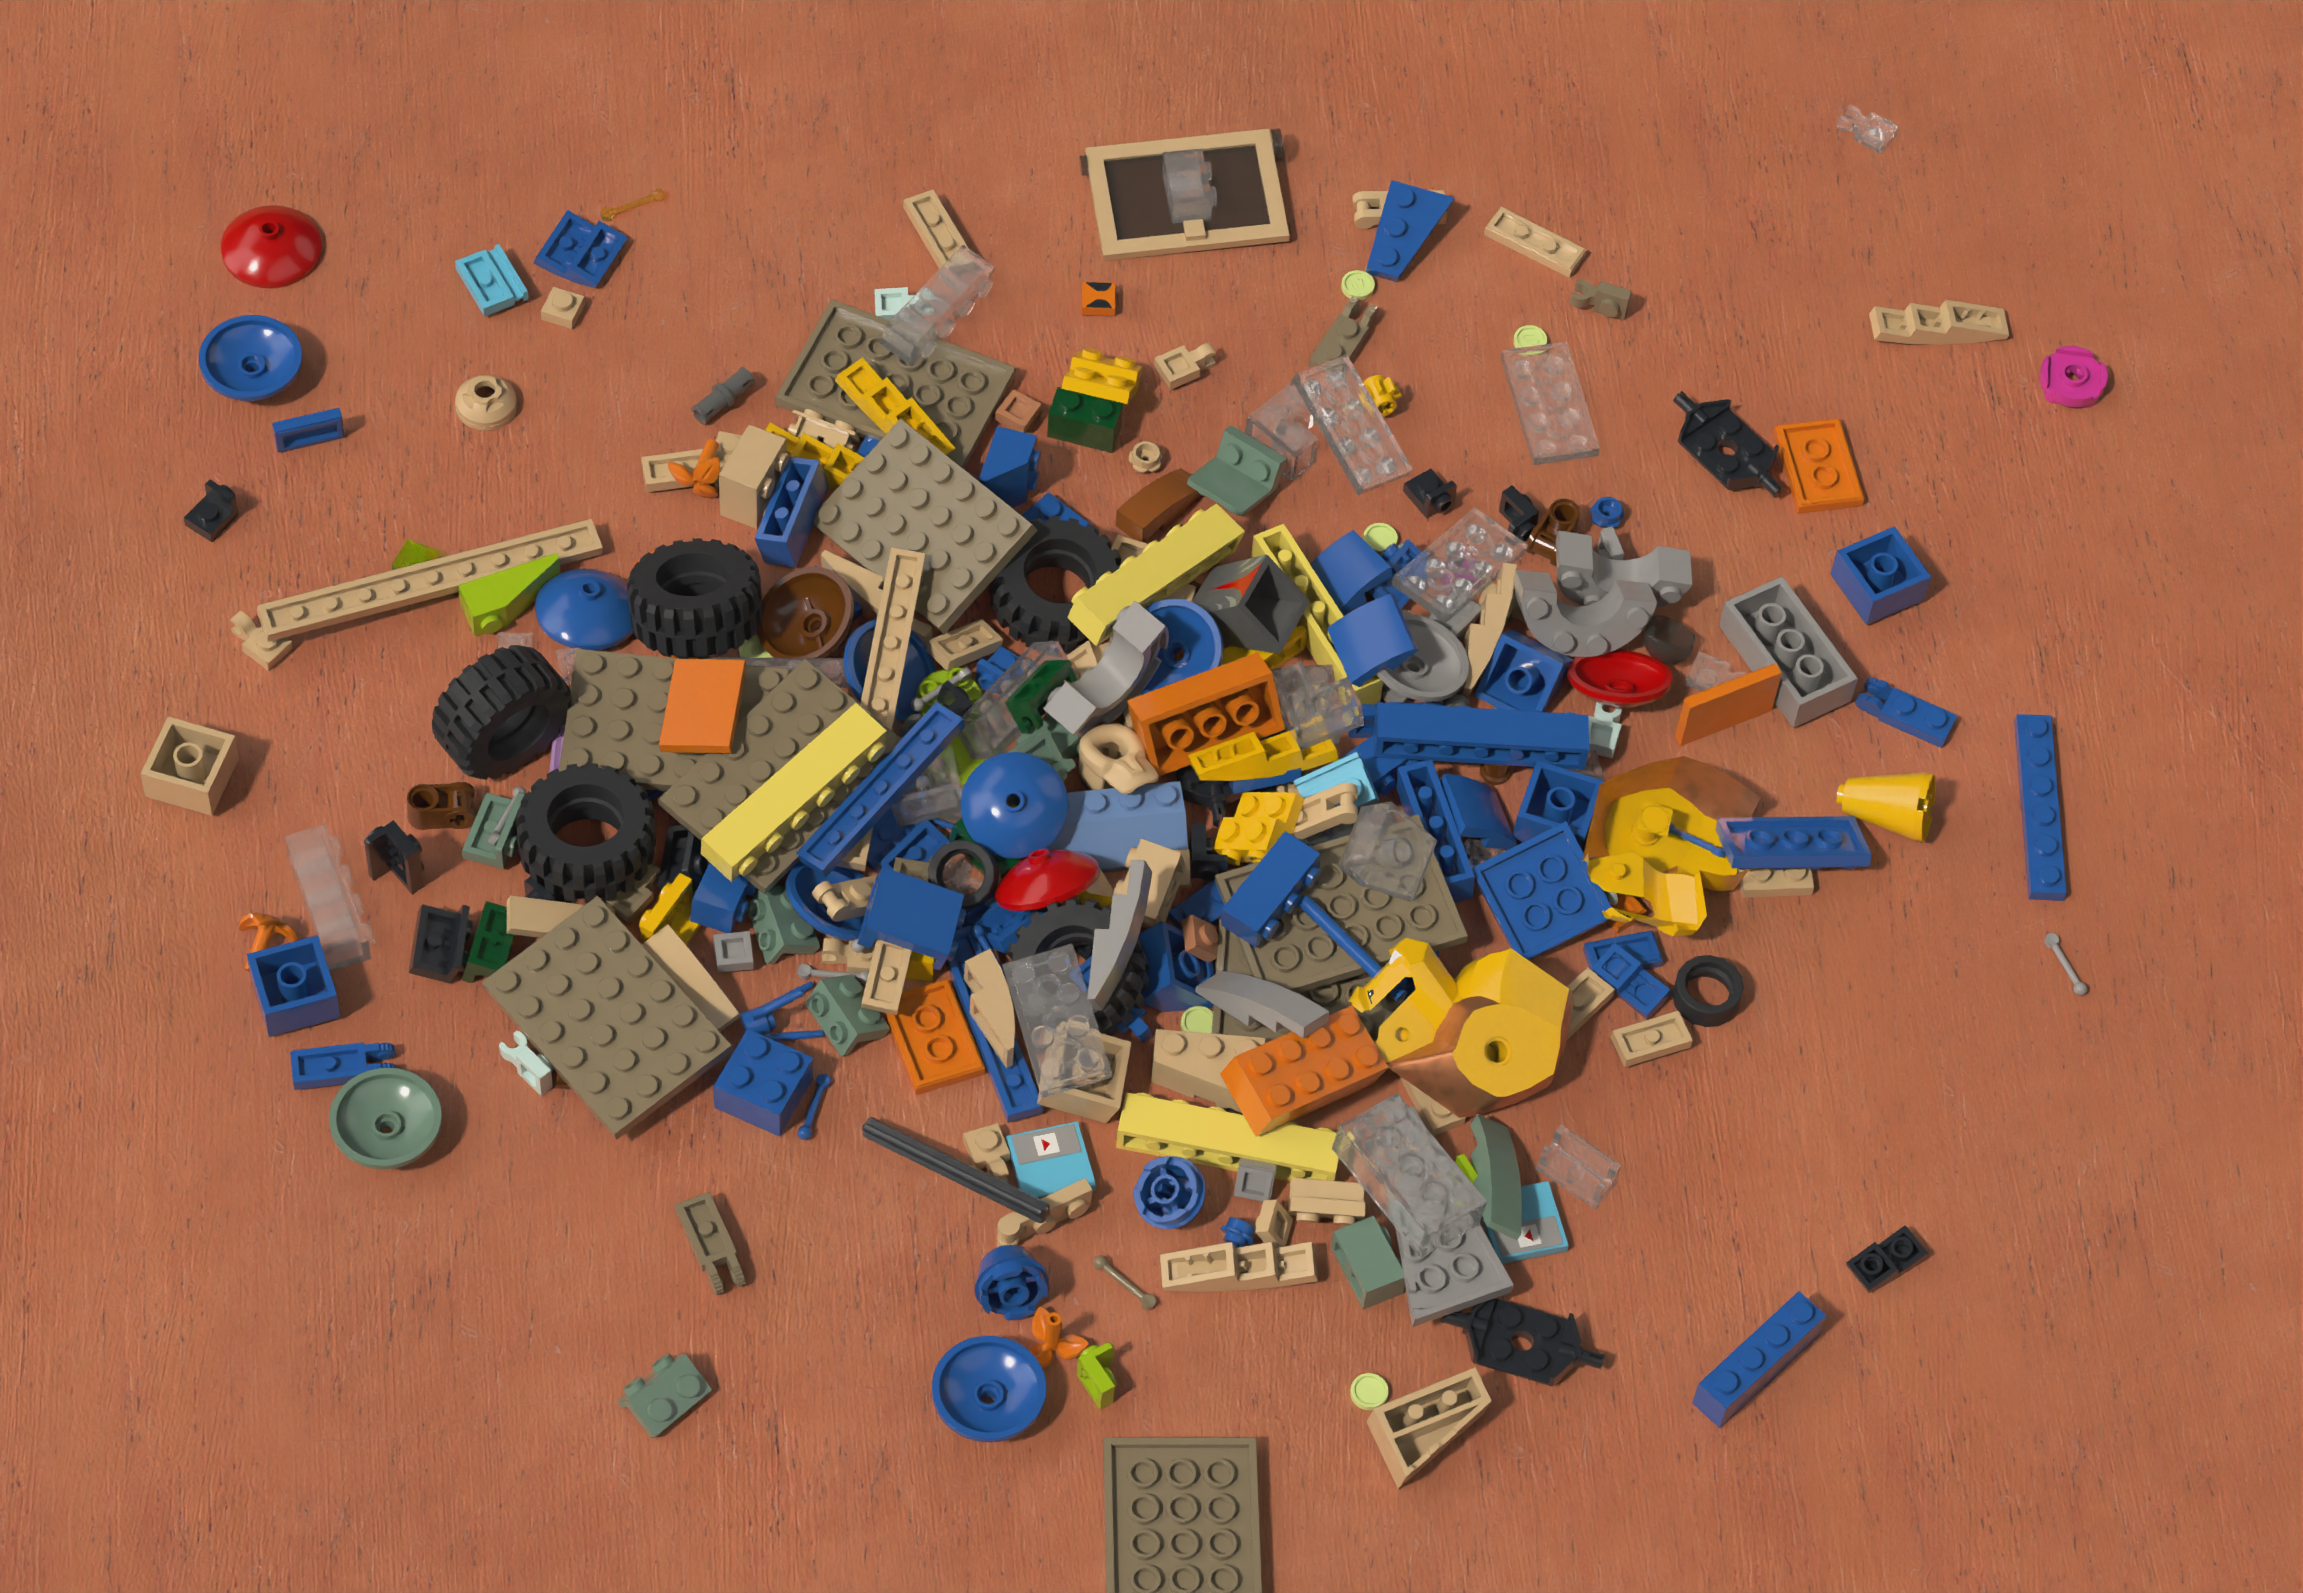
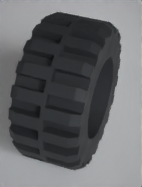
M1049 516L1046 522H1042L1041 518H1037L1029 522L1038 531L990 583L992 611L997 613L996 620L1002 628H1010L1008 635L1016 641H1019L1020 638L1025 640L1026 647L1033 650L1036 649V646L1045 648V653L1055 654L1056 649H1063L1065 654L1071 653L1078 645L1081 646L1089 640L1067 618L1073 603H1053L1039 597L1029 587L1025 578L1040 568L1060 567L1076 574L1089 589L1107 571L1113 573L1118 570L1122 559L1118 550H1111L1112 542L1106 535L1098 536V529L1090 524L1084 527L1079 525L1078 519L1070 517L1069 521H1061L1060 516Z
M692 538V541L688 542L678 540L674 541L673 545H661L655 549L654 553L648 552L635 564L627 579L631 627L634 630V634L647 648L652 651L658 650L663 656L671 657L675 655L679 659H689V657L707 659L709 655L717 654V656L727 654L729 649L733 648L736 650L744 644L745 640L749 641L763 620L764 611L759 568L744 550L740 551L737 546L731 543L725 545L721 540L711 539V541H703L702 538Z
M510 645L509 649L501 647L496 649L493 654L481 656L478 658V662L472 666L469 664L462 670L463 673L458 678L454 677L448 684L449 688L446 692H442L438 699L439 705L434 707L432 732L434 738L463 773L484 780L500 778L502 774H511L517 771V768L524 764L526 766L532 762L533 757L538 753L542 754L548 748L551 740H555L558 737L560 728L566 724L567 711L572 707L570 687L536 649L520 645Z
M577 763L567 765L566 770L559 771L557 768L547 773L546 780L538 779L531 786V792L525 793L521 800V808L517 811L516 818L521 864L525 872L530 874V877L541 886L545 885V889L554 897L561 894L566 901L576 902V899H585V903L590 902L596 896L599 898L605 897L606 900L615 898L618 891L622 890L625 893L635 886L634 879L642 880L648 872V865L653 863L656 836L652 802L648 800V793L639 784L636 785V780L626 773L622 776L619 775V770L610 766H606L605 769L599 768L597 763H587L586 767H578ZM583 819L600 820L618 830L612 838L604 843L588 847L570 845L555 836L565 825Z
M1078 898L1067 899L1064 906H1060L1057 901L1048 904L1047 912L1040 915L1036 911L1029 916L1032 922L1027 927L1023 925L1019 927L1015 933L1019 939L1017 944H1009L1007 955L1012 961L1005 963V975L1009 979L1007 984L1010 995L1030 1024L1038 1031H1043L1048 1038L1062 1022L1113 1036L1118 1033L1115 1027L1121 1022L1128 1025L1134 1019L1130 1013L1134 1007L1141 1009L1145 1001L1141 990H1148L1150 978L1146 974L1150 969L1148 957L1144 953L1145 948L1138 938L1122 978L1102 1011L1093 1008L1087 999L1088 993L1070 999L1053 996L1047 987L1051 966L1066 950L1079 945H1093L1095 929H1109L1111 907L1107 905L1102 908L1098 901L1087 899L1085 905H1082Z

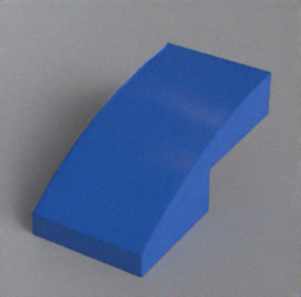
M1615 942L1591 968L1595 974L1615 989V994L1646 1020H1649L1672 995L1671 990L1644 970L1640 961Z

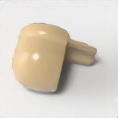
M1103 724L1087 731L1080 739L1079 775L1089 790L1115 788L1120 793L1130 794L1144 784L1158 781L1159 775L1146 759V750L1140 737L1129 727L1120 724Z

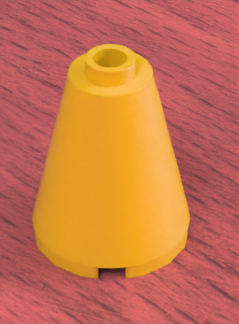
M1922 772L1847 778L1846 783L1840 784L1838 787L1836 802L1838 805H1842L1843 813L1913 841L1925 842L1932 822V817L1930 816L1931 805H1935L1936 775Z

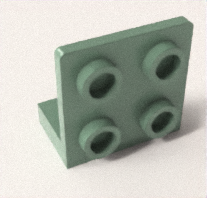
M1230 425L1224 430L1216 457L1188 478L1187 485L1197 490L1201 495L1222 505L1229 512L1242 517L1277 490L1287 458Z

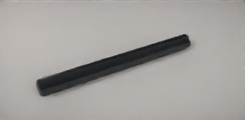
M874 1117L868 1118L862 1126L865 1138L1037 1223H1044L1050 1215L1049 1203Z

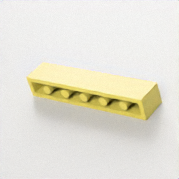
M1217 503L1206 511L1200 509L1185 525L1181 526L1178 524L1174 526L1160 542L1157 540L1152 541L1145 547L1142 554L1136 558L1131 555L1120 565L1118 570L1113 573L1107 571L1097 580L1094 586L1089 589L1087 587L1080 589L1071 600L1073 606L1067 618L1097 646L1114 634L1112 627L1116 623L1117 615L1124 607L1131 606L1136 601L1143 608H1146L1155 602L1165 600L1234 553L1245 530Z
M1285 524L1254 535L1251 558L1268 555L1310 600L1296 626L1303 625L1307 629L1305 646L1347 712L1349 713L1351 705H1374L1380 702L1383 681L1377 674L1360 687L1350 684L1327 630L1329 626L1344 616Z
M855 703L701 839V855L731 882L740 874L742 876L749 874L757 865L759 857L766 851L768 853L775 851L782 843L785 834L792 828L798 830L808 820L809 813L817 806L822 808L828 804L839 786L843 783L845 785L850 784L858 776L860 768L868 761L874 762L883 754L886 749L887 730Z
M1126 1092L1117 1131L1116 1148L1160 1157H1181L1192 1163L1237 1172L1240 1158L1276 1164L1275 1179L1290 1182L1292 1178L1335 1181L1343 1134L1335 1133L1328 1128L1313 1129L1303 1127L1290 1121L1256 1137L1244 1115L1226 1112L1219 1107L1204 1108L1190 1105L1183 1100L1168 1101L1154 1098L1147 1093L1132 1094Z

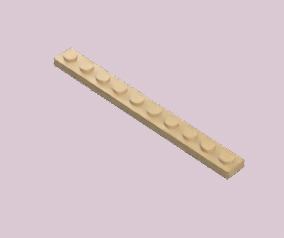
M592 519L257 605V614L267 642L456 593L459 592L458 585L554 553L558 554L559 563L563 565L601 555L603 547Z
M893 547L890 550L860 703L861 706L890 730L893 728L926 554ZM873 827L837 865L838 867L865 871Z

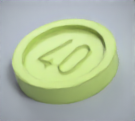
M1354 270L1345 274L1341 284V289L1345 296L1350 299L1354 296L1360 300L1369 298L1373 294L1375 287L1373 277L1361 270Z
M1526 325L1520 327L1515 332L1513 343L1520 353L1534 356L1545 350L1547 336L1541 328Z
M1374 523L1364 531L1363 540L1379 555L1393 542L1397 545V533L1388 524Z
M753 636L749 641L745 640L744 644L739 647L740 659L745 660L746 665L765 667L774 658L763 648L758 636Z
M1194 1006L1187 1009L1181 1017V1030L1212 1033L1213 1012L1203 1006Z
M1364 1373L1356 1377L1352 1382L1350 1396L1356 1406L1363 1410L1371 1411L1385 1404L1388 1397V1386L1379 1375Z

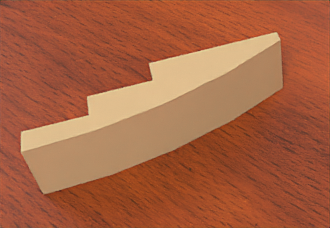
M1945 300L1940 307L1910 303L1904 311L1875 306L1869 313L1874 340L1945 345L2007 339L2009 336L2004 309Z
M824 549L821 554L822 567L835 572L847 583L853 600L862 607V615L869 621L876 620L884 586L882 576ZM914 618L911 630L927 647L928 640L932 639V626Z
M1502 564L1497 575L1496 594H1486L1481 605L1480 624L1471 623L1465 634L1464 649L1469 660V672L1465 683L1460 689V694L1466 695L1467 698L1484 673L1503 631L1512 600L1517 564Z
M1233 1242L1160 1254L1162 1288L1164 1291H1242L1318 1281L1315 1247L1312 1242L1275 1248L1272 1242L1235 1248Z

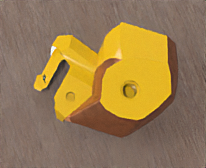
M1686 756L1651 762L1613 776L1600 784L1582 860L1587 862L1589 878L1591 882L1597 884L1604 891L1644 897L1651 902L1655 914L1653 917H1648L1611 907L1606 911H1602L1604 918L1624 923L1630 922L1633 919L1656 926L1660 931L1671 936L1693 935L1707 916L1702 887L1714 891H1733L1750 869L1736 874L1737 868H1731L1727 856L1725 858L1718 857L1672 833L1668 834L1670 822L1675 825V828L1714 846L1723 848L1716 832L1717 818L1751 817L1761 797L1721 770Z
M1403 938L1388 950L1391 955L1390 961L1364 987L1357 986L1348 1001H1351L1352 1005L1363 1013L1377 1005L1404 977L1413 978L1416 990L1379 1027L1378 1039L1375 1045L1389 1069L1459 1118L1476 1116L1477 1114H1484L1513 1105L1546 1089L1552 1083L1564 1054L1574 1003L1573 995L1569 988L1511 948L1475 959L1464 966L1454 980L1428 943L1410 938Z

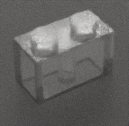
M1202 149L1163 152L1162 176L1172 224L1203 219V221L1211 220L1212 206H1217V192L1215 186L1209 185V181H1212L1210 161H1204Z

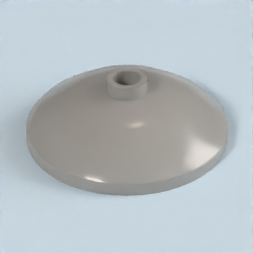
M1403 614L1418 651L1394 670L1384 667L1376 673L1377 676L1393 691L1414 700L1431 702L1453 696L1461 689L1469 672V660L1462 643L1449 629L1432 619L1414 614Z

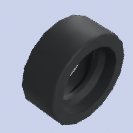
M954 840L943 845L933 855L928 867V882L946 888L943 881V870L946 863L958 854L975 856L983 866L984 880L981 887L975 893L964 896L961 906L962 909H974L985 904L994 894L999 882V868L994 856L983 846L969 840Z
M1712 955L1697 956L1686 961L1679 969L1672 997L1675 1008L1683 1018L1692 1024L1703 1027L1720 1026L1730 1021L1738 1011L1744 986L1740 973L1734 965L1725 959ZM1696 977L1716 979L1724 984L1729 991L1728 1000L1720 1005L1709 1006L1701 1004L1687 992L1688 982Z

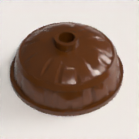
M805 567L792 571L778 580L763 599V620L757 629V634L763 648L772 657L783 663L800 664L804 659L811 664L824 661L834 655L844 645L853 628L854 604L850 588L838 574L823 567Z

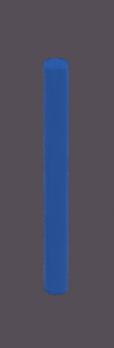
M1308 895L1300 899L1298 906L1372 978L1382 969ZM1398 983L1388 994L1396 1002H1400L1408 992Z

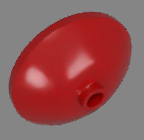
M268 205L248 210L236 217L228 225L221 239V254L227 270L239 281L258 288H281L299 282L314 270L322 254V240L318 227L304 213L286 206Z
M1614 650L1593 657H1576L1568 666L1567 675L1569 682L1579 693L1601 705L1612 708H1633L1652 703L1669 692L1673 678L1670 669L1661 661L1645 654L1627 650Z
M1038 849L1014 865L1000 880L995 890V898L1000 907L1012 911L1040 909L1056 901L1061 903L1082 893L1093 885L1100 875V867L1095 858L1082 852L1065 849Z

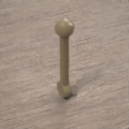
M1102 1255L1095 1257L1093 1260L1094 1267L1098 1270H1104L1141 1300L1143 1309L1152 1310L1155 1308L1156 1298L1154 1295L1144 1294L1113 1269L1108 1264L1106 1257Z

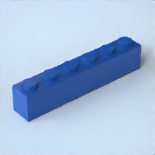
M1377 702L1374 719V757L1413 760L1432 759V761L1535 767L1536 761L1539 760L1565 769L1585 770L1589 753V715L1572 712L1548 713L1538 710L1515 711L1503 708L1482 709L1468 706L1448 707L1436 706L1434 704L1415 705L1401 704L1399 702Z

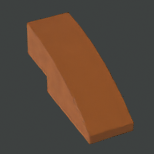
M1180 468L1145 486L1118 508L1115 526L1134 540L1144 543L1158 529L1162 532L1167 529L1202 495L1187 485L1188 478L1191 475Z

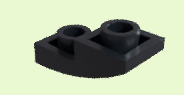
M1905 1225L1880 1244L1874 1242L1846 1262V1266L1867 1292L1870 1293L1919 1265L1928 1258V1252Z

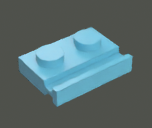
M500 244L495 245V249L490 251L484 249L455 261L456 271L484 317L515 305V301L523 299V301L528 300V291Z
M1358 752L1294 780V784L1303 798L1341 783L1349 782L1357 786L1358 798L1354 801V805L1358 807V810L1379 801L1367 768L1363 764L1362 756Z

